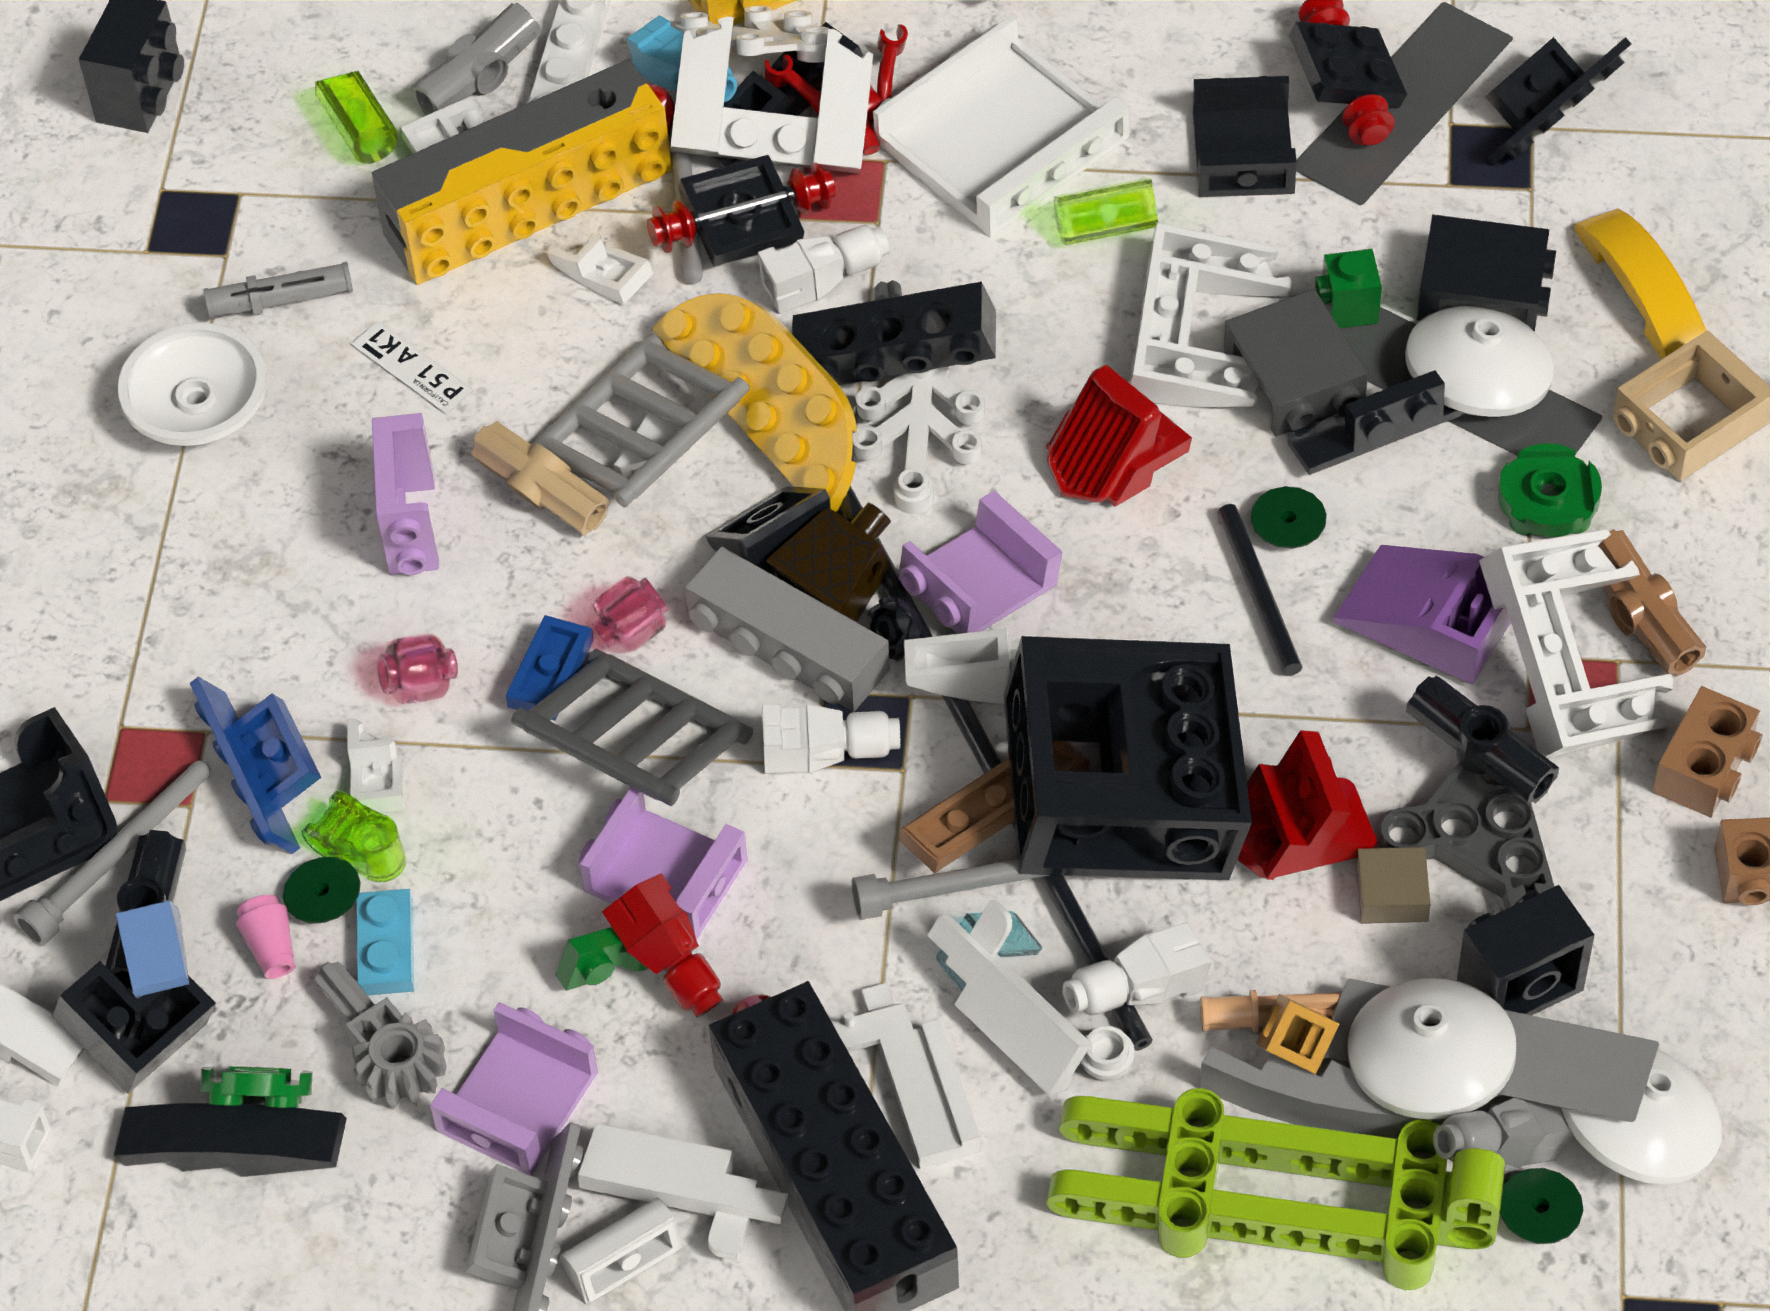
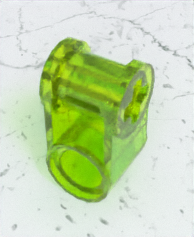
M335 791L329 797L330 806L315 824L308 823L302 830V837L317 854L322 857H336L348 861L359 874L365 876L368 880L374 882L393 880L403 872L406 866V855L395 821L389 816L383 815L360 803L356 798L343 791Z

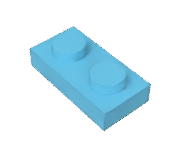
M410 889L359 893L357 898L358 985L367 996L414 992L413 899Z

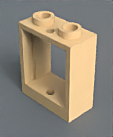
M1707 330L1618 387L1612 419L1625 436L1632 437L1649 453L1651 459L1658 467L1667 469L1681 482L1770 423V386ZM1696 378L1733 413L1686 443L1649 408Z

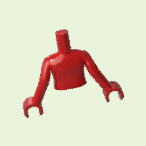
M902 24L897 26L896 36L898 40L896 41L888 39L883 29L879 33L877 46L882 56L878 72L877 92L870 84L863 155H871L880 150V144L871 124L874 121L873 111L884 100L891 98L896 56L904 51L908 36L907 28ZM783 55V71L772 69L769 60L766 59L762 73L763 78L776 88L785 86L788 83L809 102L818 114L821 93L792 70V58L789 55Z

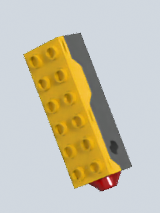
M627 59L372 171L371 174L383 234L415 283L420 285L433 278L441 277L449 271L475 259L486 257L491 252L515 241L528 238L534 233L562 220L570 219L576 214L602 202L613 200L620 194L640 185L655 181L661 176L672 172L668 135L673 126L674 101L665 88L646 83L631 60Z

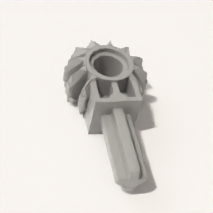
M327 962L322 965L321 970L315 975V983L348 1022L345 1026L353 1050L355 1061L354 1074L357 1083L361 1084V1087H366L367 1094L372 1098L373 1102L386 1096L387 1103L394 1109L401 1098L408 1097L409 1101L417 1106L421 1090L436 1093V1087L438 1086L436 1077L444 1076L447 1068L444 1058L445 1046L442 1038L438 1034H433L432 1026L427 1020L424 1019L413 1025L412 1018L406 1012L402 1016L387 997L374 1004L341 963L335 962L331 964ZM397 1058H408L407 1060L400 1063H391Z

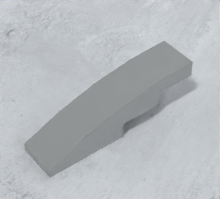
M1213 1046L1201 1063L1200 1088L1213 1091L1221 1099L1251 1112L1290 1124L1398 1139L1401 1129L1407 1123L1417 1119L1394 1113L1377 1104L1357 1084L1351 1069L1331 1060L1322 1077L1272 1053L1262 1070Z

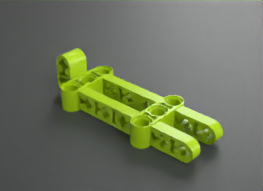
M1193 1088L1185 1091L1177 1098L1174 1108L1092 1096H1073L1065 1100L1062 1109L1059 1130L1065 1138L1086 1145L1166 1156L1163 1180L1159 1182L1081 1170H1059L1053 1173L1050 1178L1046 1204L1054 1213L1064 1217L1158 1230V1241L1162 1249L1169 1255L1178 1258H1189L1198 1254L1205 1247L1208 1238L1382 1262L1383 1274L1388 1282L1402 1290H1416L1425 1286L1431 1279L1437 1245L1478 1250L1488 1248L1494 1244L1500 1217L1505 1161L1499 1154L1493 1151L1469 1148L1457 1152L1454 1156L1452 1172L1446 1171L1447 1159H1443L1438 1155L1433 1143L1434 1132L1440 1125L1428 1119H1416L1407 1123L1401 1129L1398 1139L1224 1115V1104L1220 1097L1213 1091L1204 1088ZM1201 1119L1207 1121L1210 1125L1194 1127L1187 1122ZM1423 1150L1430 1153L1433 1157L1420 1159L1413 1156L1411 1152ZM1219 1163L1392 1187L1389 1214L1215 1190ZM1186 1168H1194L1203 1174L1196 1177H1188L1182 1175L1180 1171ZM1418 1200L1425 1203L1427 1207L1414 1209L1407 1206L1404 1202ZM1177 1218H1187L1195 1222V1224L1189 1227H1179L1174 1225L1172 1221ZM1412 1250L1422 1257L1409 1260L1401 1257L1397 1252Z

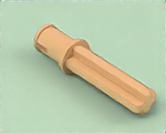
M1250 990L1248 996H1201L1200 1015L1202 1031L1251 1028L1252 1034H1257L1259 1027H1264L1278 995L1257 996L1256 990ZM1342 992L1283 996L1332 1020Z

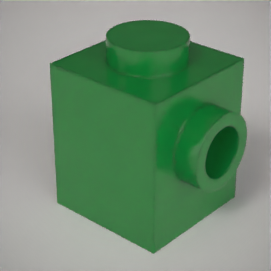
M1373 249L1324 254L1322 275L1315 276V290L1338 327L1347 328L1378 324L1382 284Z

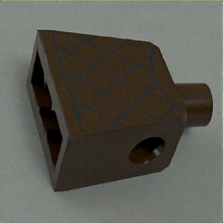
M869 502L852 522H849L832 509H824L776 550L766 562L775 577L849 619L858 622L890 568L891 562L882 545L876 539L891 523V520L883 511Z

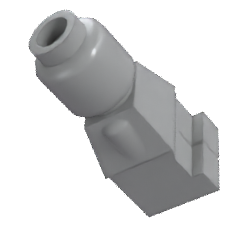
M1513 1098L1492 1107L1487 1113L1484 1111H1473L1451 1115L1444 1121L1443 1125L1436 1128L1433 1135V1143L1438 1155L1452 1162L1457 1152L1469 1148H1479L1499 1154L1504 1159L1505 1165L1521 1168L1526 1165L1557 1160L1567 1147V1143H1570L1575 1136L1564 1118L1561 1107Z

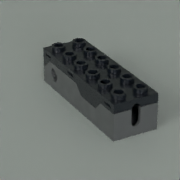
M806 981L772 997L764 994L749 996L736 1005L732 1015L709 1024L714 1068L780 1192L788 1194V1206L844 1311H911L958 1289L957 1246L810 982Z

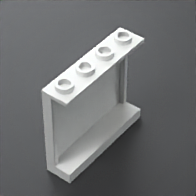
M1014 14L999 24L990 26L982 36L965 48L953 52L945 62L929 73L920 75L912 85L893 98L884 100L873 111L874 132L880 148L990 238L1129 138L1130 105L1117 95L1104 105L1018 38V17Z

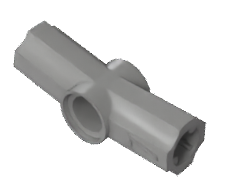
M511 3L477 36L466 34L457 39L451 46L446 61L411 86L412 96L419 104L422 112L426 115L466 99L477 90L482 94H488L496 90L507 76L508 64L542 33L538 22L519 3Z

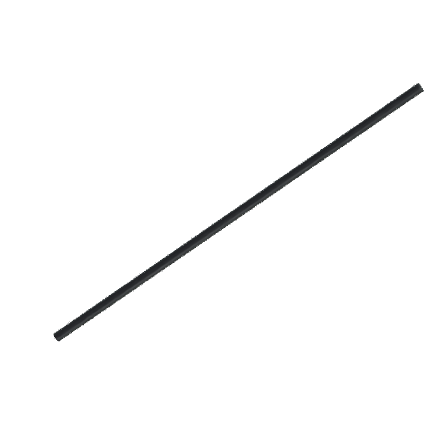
M851 485L840 506L846 520L852 522L863 509ZM878 537L876 541L882 545L891 562L890 568L881 582L888 597L899 598L907 602L918 613L922 626L921 638L933 637L911 595L905 590L898 579L899 573ZM942 695L983 773L985 774L1000 764L1001 760L969 701ZM1013 821L1011 825L1015 830V822ZM1049 875L1040 877L1087 965L1109 960L1064 876ZM1125 1002L1123 1006L1112 1010L1123 1032L1131 1039L1135 1051L1142 1050L1152 1043L1153 1039L1134 1005H1127Z

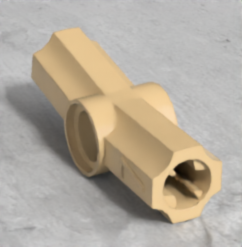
M498 421L492 425L483 426L474 437V447L471 455L498 477L505 479V483L538 509L542 510L545 507L584 536L592 530H596L605 519L611 502L601 492L571 473L572 470L566 463L539 443H535L534 446Z

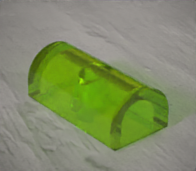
M358 70L315 81V95L358 162L363 164L375 163L384 159L393 151L397 143L398 131Z
M1151 178L1054 196V213L1061 241L1065 245L1154 228L1159 223Z

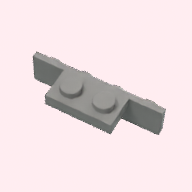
M569 1122L552 1140L543 1180L496 1164L489 1172L465 1272L516 1289L517 1294L513 1311H547L549 1297L543 1295L546 1278H550L556 1269L561 1251L560 1246L554 1244L558 1228L564 1225L572 1204V1196L567 1195L566 1190L569 1178H573L576 1174L583 1156V1147L577 1145L581 1129L580 1125Z

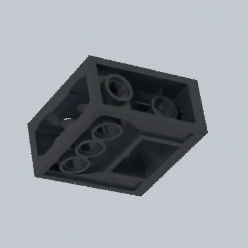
M1021 636L1004 693L1019 874L1229 880L1252 824L1230 644ZM1178 734L1182 737L1184 743L1180 741L1177 736ZM1052 741L1099 743L1102 772L1055 771ZM1182 777L1187 781L1188 786H1185Z

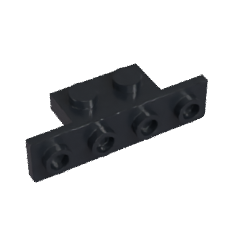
M1554 37L1485 96L1516 132L1486 159L1489 164L1493 166L1506 154L1514 161L1534 143L1533 139L1529 136L1533 130L1538 128L1544 134L1565 116L1559 108L1566 101L1574 108L1595 89L1589 82L1591 79L1598 75L1604 81L1625 62L1619 55L1632 43L1625 37L1584 72Z
M1434 370L1346 404L1345 412L1288 434V445L1308 475H1311L1467 413L1444 405L1445 383L1437 371Z

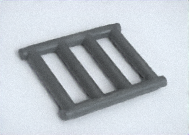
M597 648L591 652L588 664L529 711L520 707L511 718L512 724L523 729L526 733L669 806H673L680 795L679 789L736 741L746 744L753 736V728L742 723L737 718ZM606 676L629 687L574 732H570L550 721ZM649 697L672 709L617 755L593 744ZM691 720H695L716 731L661 778L637 766Z

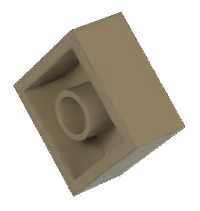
M1425 847L1358 849L1356 872L1361 924L1428 922L1431 902Z

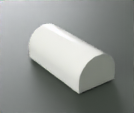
M656 1198L560 1255V1260L572 1285L585 1304H588L682 1248L674 1215L660 1198Z

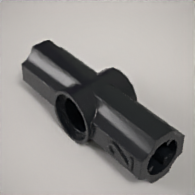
M1437 675L1435 677L1428 676L1420 683L1413 696L1407 702L1406 713L1454 748L1458 762L1464 769L1472 773H1487L1527 805L1532 802L1536 804L1548 793L1550 786L1558 777L1559 767L1510 731L1506 716L1500 710L1487 705L1477 706ZM1476 738H1484L1488 741L1477 740Z
M150 830L149 833L139 836L128 881L120 887L117 893L119 913L166 901L173 903L186 852V845L183 839L174 837L168 831ZM117 922L105 966L130 991H133Z

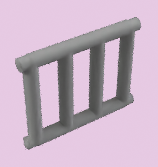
M651 334L541 434L532 445L534 446L535 443H539L566 463L573 472L614 493L613 497L617 503L626 508L723 418L749 392L750 386L739 377L731 382L663 348L661 340L654 334ZM649 362L716 397L699 413H695L631 380V378ZM617 394L682 429L662 446L596 410L611 396ZM581 425L648 461L630 478H627L562 442Z

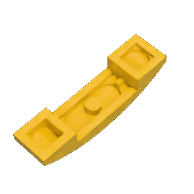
M1617 208L1575 223V232L1597 264L1603 261L1607 262L1646 320L1644 334L1661 360L1707 331L1696 305L1675 267L1654 238L1632 216Z

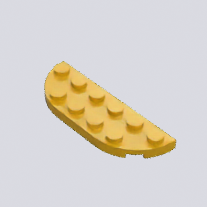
M706 294L689 299L667 312L651 330L671 352L731 382L737 377L746 381L750 386L749 392L728 412V415L794 487L826 489L830 497V508L837 512L850 488L854 476L856 462L851 461L853 448L852 432H857L853 410L848 398L837 382L770 311L747 299L731 294Z

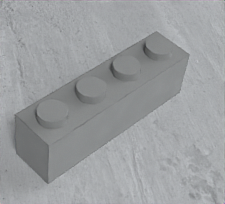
M722 546L685 586L688 617L699 629L705 632L713 631L729 640L741 653L747 656L755 655L769 663L781 676L789 680L796 679L814 689L823 700L830 704L838 703L855 712L890 671L889 643L887 639Z

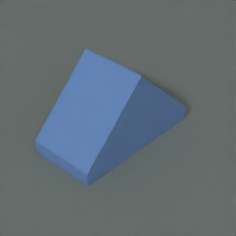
M166 901L116 913L135 997L189 984L181 915L179 908L171 901Z

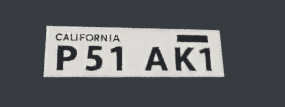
M377 321L351 343V345L445 414L474 391L380 321Z

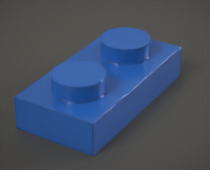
M544 615L506 693L507 707L515 710L522 707L529 711L580 670L594 641L592 628ZM557 714V715H556L554 718H552L551 720L556 721V719H557V717H558L559 714Z

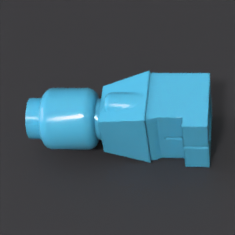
M660 15L626 39L634 66L641 76L666 90H677L684 32L673 28L670 21ZM729 66L724 102L729 101L737 90V81L733 77Z

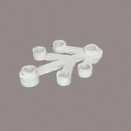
M760 5L744 8V25L748 28L732 27L730 48L736 47L738 55L757 56L765 53L797 50V59L800 61L824 62L829 28L812 26V13L810 11L794 10L784 13V29L788 33L782 32L772 22V8ZM704 12L683 13L680 15V22L676 24V29L680 32L690 30L693 38L721 29L719 24H713L711 21H708V14Z
M949 366L931 369L924 373L898 375L881 388L865 387L856 395L858 415L864 420L874 421L884 416L887 406L912 391L911 403L876 428L863 426L858 428L857 432L852 435L854 455L861 460H873L882 453V449L908 431L905 470L894 481L895 504L901 511L908 514L923 513L934 502V483L932 478L925 473L929 431L952 450L954 459L961 464H973L982 456V439L980 435L972 430L961 431L931 404L932 394L936 393L955 409L957 419L964 424H976L985 417V399L983 395L973 390H962L948 377ZM869 401H875L878 403L875 406L864 405ZM967 405H974L977 408L973 410H966L963 407ZM864 441L874 442V444L870 446H864L860 443ZM966 444L974 446V448L964 450L960 447ZM910 486H919L917 488H909Z

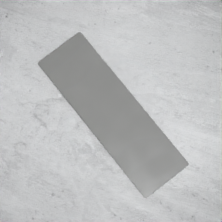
M1348 979L1346 981L1332 1018L1333 1021L1339 1023V1027L1324 1058L1349 1063L1348 1036L1355 1017L1369 1000L1390 986L1355 979ZM1504 1010L1511 1020L1515 1031L1517 1054L1510 1079L1498 1094L1628 1122L1636 1120L1659 1047L1658 1041Z

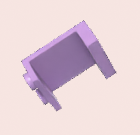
M993 491L979 499L975 527L929 555L924 554L911 541L905 543L902 546L898 579L909 594L917 596L935 612L936 617L944 626L951 627L957 634L978 632L987 629L1055 587L1058 581L1062 551L996 491Z
M630 787L622 800L617 799L611 805L606 816L605 827L597 839H590L582 849L578 866L581 868L584 891L612 904L636 884L662 873L672 888L669 890V893L684 912H687L697 940L748 861L745 832L725 824L716 840H713L647 811L644 794Z
M498 1002L493 1010L498 1033L457 1095L441 1088L430 1104L438 1133L532 1176L550 1148L552 1140L559 1134L598 1074L594 1046L577 1031L571 1029L561 1031L544 1023L540 1016L527 1008L519 1007L516 1010Z

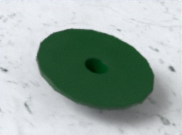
M1283 486L1270 489L1259 496L1252 507L1251 523L1254 531L1265 542L1279 548L1294 549L1307 546L1319 538L1325 529L1327 514L1323 503L1313 493L1299 487Z
M319 857L302 864L292 872L284 885L282 898L287 911L296 920L309 924L326 923L341 917L352 908L359 896L361 881L357 870L348 861L336 857Z
M1546 1168L1526 1169L1514 1174L1503 1185L1500 1217L1508 1230L1520 1239L1535 1244H1554L1568 1238L1578 1228L1584 1211L1582 1196L1574 1183L1561 1173Z

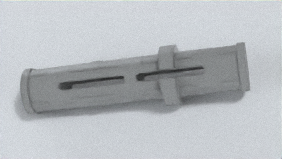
M347 261L342 262V264L297 271L258 280L253 275L246 277L247 282L203 289L209 319L253 310V315L263 313L262 308L353 292Z

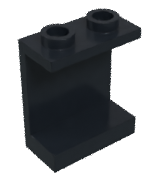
M1289 76L1194 79L1192 111L1199 197L1295 194L1297 160L1296 149L1291 148L1288 115Z
M1432 214L1420 285L1417 320L1421 321L1426 316L1437 312L1440 298L1528 309L1526 325L1535 332L1537 316L1547 317L1551 288L1542 287V279L1553 278L1556 250L1547 249L1550 229Z

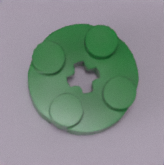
M1536 444L1519 451L1517 459L1510 462L1509 465L1507 462L1503 467L1498 488L1499 504L1503 513L1510 519L1511 528L1521 535L1534 534L1544 537L1580 534L1588 530L1591 525V519L1598 511L1601 498L1602 482L1597 468L1590 461H1588L1587 466L1583 460L1575 457L1576 450L1560 444ZM1543 484H1553V489L1562 493L1557 496H1547L1540 493V491L1543 489Z
M229 1066L228 1072L222 1071V1077L214 1078L215 1067L201 1068L200 1091L209 1092V1104L242 1105V1102L246 1101V1096H265V1106L294 1108L301 1104L302 1096L312 1095V1071L303 1070L298 1081L291 1080V1069Z

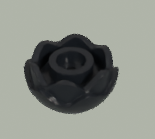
M884 597L879 599V604L873 606L868 611L869 630L888 640L889 659H894L897 662L905 658L904 640L921 638L922 626L918 613L907 602L895 597Z

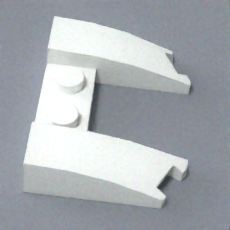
M734 17L718 19L721 29L696 38L692 37L690 30L684 32L670 146L671 152L739 160H751L769 155L773 164L810 168L811 164L816 162L823 170L828 169L860 174L873 61L872 53L868 51L862 59L838 43L843 34L835 29H828L818 118L724 107Z
M1157 223L1149 251L1144 283L1146 286L1129 383L1153 403L1190 407H1253L1258 399V395L1254 391L1260 384L1244 357L1188 346L1195 293L1289 297L1292 286L1290 277H1273L1267 264L1276 259L1278 254L1277 248Z
M1607 529L1501 547L1479 560L1494 610L1507 607L1536 704L1525 709L1538 752L1546 758L1626 740L1669 727L1670 720L1664 718L1655 719L1653 718L1655 692L1667 693L1673 690L1671 673L1590 689L1561 596L1631 580L1640 575L1638 567L1632 560L1621 568L1616 569L1598 545L1611 535Z

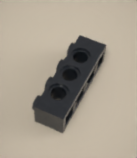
M981 281L793 315L792 335L829 373L838 385L861 381L872 382L884 377L907 373H924L931 369L954 365H970L977 361L996 358V309Z

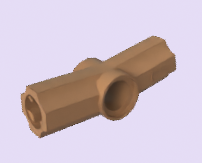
M1613 529L1609 531L1611 535L1598 545L1616 569L1621 568L1632 560L1638 567L1640 574L1631 580L1602 586L1609 596V610L1615 624L1626 636L1631 637L1636 634L1666 674H1675L1677 677L1692 670L1694 665L1704 657L1706 646L1679 613L1677 599L1670 584L1660 574L1655 573L1652 575L1623 530L1615 531Z

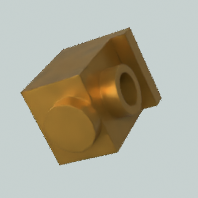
M1279 994L1256 1044L1264 1050L1316 1074L1339 1027V1023Z

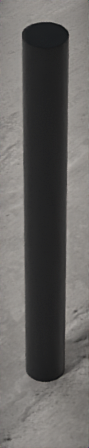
M1226 504L1219 508L1217 512L1280 668L1285 676L1295 675L1302 670L1301 661L1235 504Z

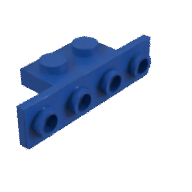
M198 676L190 682L198 700L194 703L195 710L200 718L211 727L216 738L212 742L213 748L222 761L229 765L234 779L231 781L232 788L237 796L248 805L253 816L250 820L252 830L266 845L273 843L291 854L295 853L300 849V846L282 811V807L322 777L284 700L272 693L238 719L226 692Z

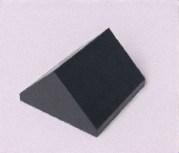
M786 486L705 537L715 552L722 546L774 576L766 560L824 509H831L830 497L826 489Z

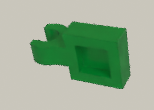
M609 927L569 939L555 976L567 991L587 984L597 985L611 977L615 966H621L636 972L645 971L648 968L626 952L627 949L613 928Z

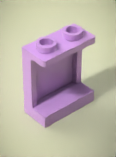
M422 413L372 418L376 516L389 574L416 575L424 571L438 570L439 557L428 504L425 502L406 504V492L435 489L434 469Z

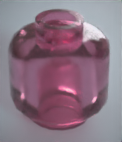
M626 576L594 600L593 609L599 618L591 623V625L608 648L618 643L624 650L633 652L664 630L667 623L664 613L669 610V607L646 577L638 581L632 576Z
M429 633L397 638L387 644L385 653L380 654L378 657L377 671L383 692L386 695L391 694L398 703L406 705L444 697L448 692L450 679L457 677L458 665L453 649H446L441 639Z

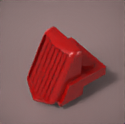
M1103 365L1092 371L1072 408L1065 413L1053 437L1047 443V462L1061 495L1095 503L1107 500L1116 507L1150 487L1155 471L1188 453L1192 437L1164 415L1151 400L1111 367Z
M1300 730L1278 765L1258 764L1247 781L1252 824L1237 860L1261 878L1274 880L1275 877L1357 858L1358 849L1374 848L1377 843L1376 836L1354 783L1346 778L1336 776L1331 758L1327 754L1319 732Z

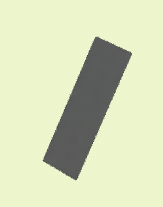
M1443 2L1392 57L1407 96L1400 108L1388 107V112L1395 119V126L1387 138L1376 145L1355 144L1349 137V128L1343 123L1342 111L1297 160L1296 171L1349 200L1363 205L1513 40V37Z
M1380 307L1378 324L1340 328L1368 373L1367 382L1385 390L1413 379L1407 368L1405 351L1409 335L1416 326L1415 323ZM1549 390L1543 400L1537 405L1518 414L1487 417L1467 413L1448 422L1518 456L1519 451L1528 446L1543 443L1567 446L1576 450V455L1602 420V415Z

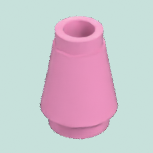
M261 895L242 903L237 908L238 920L235 926L263 970L264 976L268 979H274L291 973L296 965L293 959L287 907L279 904L278 898L275 895Z

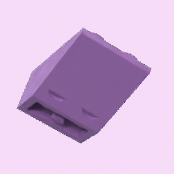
M1380 545L1333 620L1334 623L1472 685L1511 624L1507 607L1494 610L1479 560L1484 558L1483 556L1475 553Z

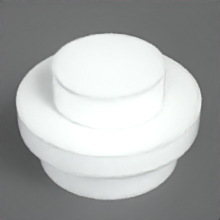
M1101 1026L1091 1031L1085 1037L1092 1043L1081 1060V1065L1088 1074L1102 1080H1113L1125 1075L1131 1069L1135 1057L1134 1045L1123 1031L1113 1026Z

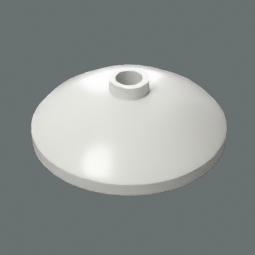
M1457 306L1434 312L1416 324L1409 335L1406 345L1405 359L1411 376L1415 378L1436 370L1445 383L1444 405L1472 415L1501 417L1531 409L1546 396L1554 376V362L1544 341L1519 319L1491 308Z
M187 323L170 327L154 334L143 341L129 355L118 379L119 401L123 413L130 424L140 433L155 441L179 446L205 444L235 432L245 425L257 412L267 390L265 363L255 344L242 333L214 323Z
M1415 979L1383 990L1362 1007L1351 1025L1348 1036L1349 1065L1360 1088L1368 1097L1382 1107L1394 1113L1417 1119H1445L1454 1114L1472 1112L1482 1107L1504 1088L1510 1079L1516 1062L1515 1031L1504 1009L1492 997L1478 988L1450 979Z
M1659 1049L1657 1050L1634 1122L1562 1108L1564 1118L1573 1135L1595 1159L1623 1176L1645 1183L1676 1184L1696 1177L1711 1163L1721 1143V1119L1709 1091L1686 1065Z

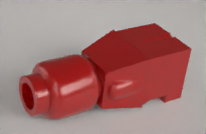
M662 873L633 886L605 908L602 913L626 947V952L655 974L665 970L666 974L663 977V982L681 1009H691L696 1018H699L724 1000L718 992L721 982L702 954H692V951L698 948L699 945L687 912H684L669 893V890L672 889Z

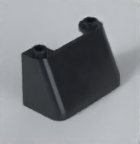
M55 707L28 719L20 726L16 732L14 743L21 763L0 773V901L91 859L118 831L116 819L89 756Z

